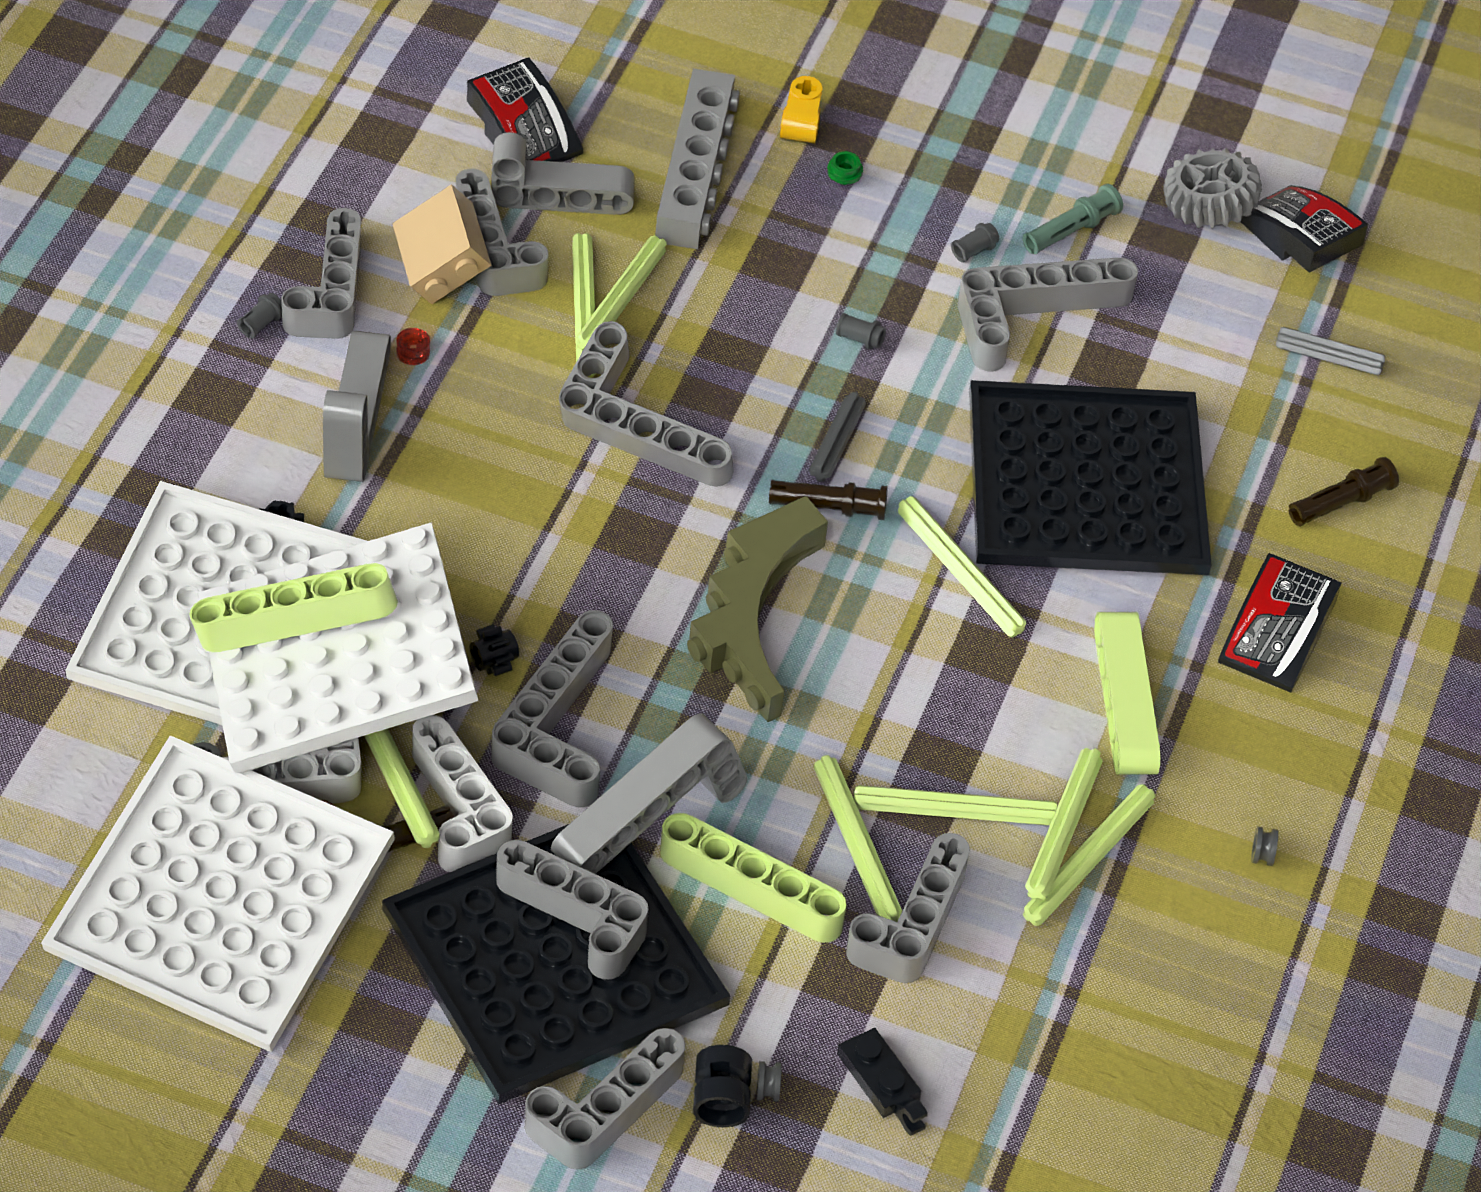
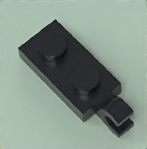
M875 1027L838 1044L837 1055L883 1118L895 1113L910 1136L926 1128V1125L921 1120L928 1116L927 1110L920 1102L921 1089Z

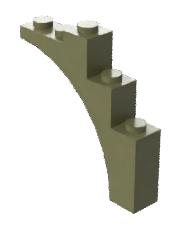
M807 496L728 531L724 557L729 567L709 576L706 603L711 612L691 621L687 647L692 658L697 662L700 661L710 674L723 668L728 680L732 683L736 682L744 692L749 706L755 711L758 710L767 722L781 716L784 690L770 670L762 650L758 619L767 597L780 579L801 560L825 547L828 521Z

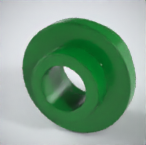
M842 151L836 153L829 161L827 174L837 183L853 184L861 179L863 165L856 154Z

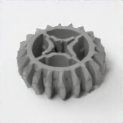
M1212 147L1208 152L1198 149L1195 155L1185 154L1184 160H1175L1174 167L1167 169L1163 189L1166 205H1168V210L1173 212L1174 218H1182L1185 225L1194 222L1197 228L1203 225H1210L1213 229L1218 224L1227 227L1230 221L1240 223L1242 216H1250L1252 209L1258 207L1262 185L1260 173L1257 170V166L1252 164L1251 158H1242L1241 152L1230 154L1228 148L1222 151H1215Z

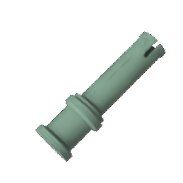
M1104 184L1092 196L1077 199L1072 209L1025 233L1022 238L1023 244L1030 254L1036 255L1041 250L1083 227L1094 228L1100 223L1102 218L1110 214L1117 215L1121 213L1124 206L1122 197L1113 185Z

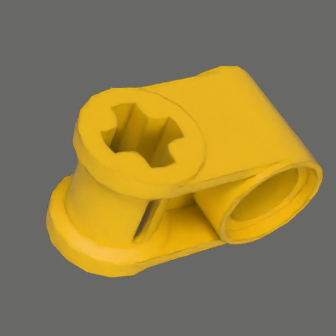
M800 76L792 81L787 105L784 107L782 116L781 139L816 143L822 96V84L816 78Z

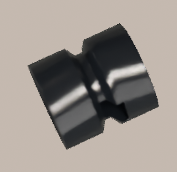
M720 1044L704 1048L697 1054L695 1083L697 1085L694 1089L693 1114L697 1120L712 1127L727 1128L740 1125L749 1118L751 1097L749 1087L751 1086L752 1058L748 1052L739 1047Z

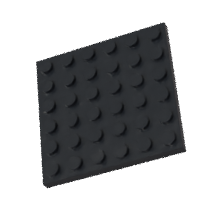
M970 381L969 403L976 564L1194 575L1210 574L1212 564L1196 392Z
M568 825L526 842L555 855L551 851L552 842ZM632 843L596 873L600 877L639 894L648 903V922L645 940L625 971L614 979L598 978L589 970L588 948L591 933L520 901L499 889L496 883L497 853L382 900L383 912L498 1104H502L537 1087H541L636 1046L657 1029H675L726 1007L730 1003L729 992Z

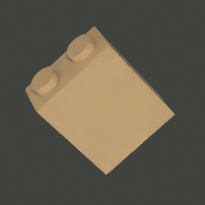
M452 184L392 223L410 287L431 304L492 266L473 202Z

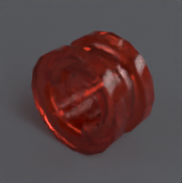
M407 328L397 335L396 354L401 362L408 365H419L428 360L430 356V336L427 332L419 328ZM410 345H417L416 348H410Z

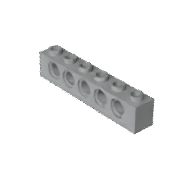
M694 68L692 70L657 213L655 235L659 239L664 238L667 245L698 249L701 235L708 236L711 214H707V210L714 211L717 189L713 188V185H720L723 164L718 162L719 160H726L729 139H724V136H731L734 115L730 114V111L737 112L740 91L734 90L735 75Z

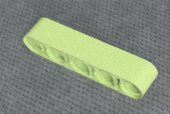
M370 563L207 597L195 603L190 609L189 615L202 647L209 652H222L380 619L388 616L396 609L398 600L386 568L381 564Z
M1097 612L1094 625L1095 644L1116 775L1158 774L1160 769V744L1138 612Z
M675 813L664 820L661 833L660 856L669 866L815 941L822 943L831 942L841 935L846 912V899L837 889L691 815Z

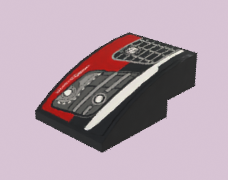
M529 57L467 80V103L485 123V135L493 145L495 139L500 134L512 132L519 134L526 140V160L564 162L583 154L582 144L565 109L550 84Z
M1293 185L1258 201V207L1252 209L1251 215L1242 216L1241 223L1282 261L1292 257L1309 273L1362 246L1368 224L1338 201L1318 191Z
M1268 553L1237 615L1219 656L1218 663L1291 693L1320 638L1322 628L1337 601L1342 582Z

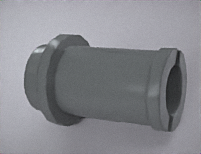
M991 223L977 224L974 231L951 243L954 256L958 261L965 262L968 258L985 249H994L999 241L998 231Z
M273 293L268 295L262 294L258 298V304L237 320V326L246 337L253 339L272 320L278 321L282 318L281 299Z
M843 313L836 326V335L863 343L867 349L871 350L873 347H881L885 339L886 328L881 326L879 321L875 320L871 323Z

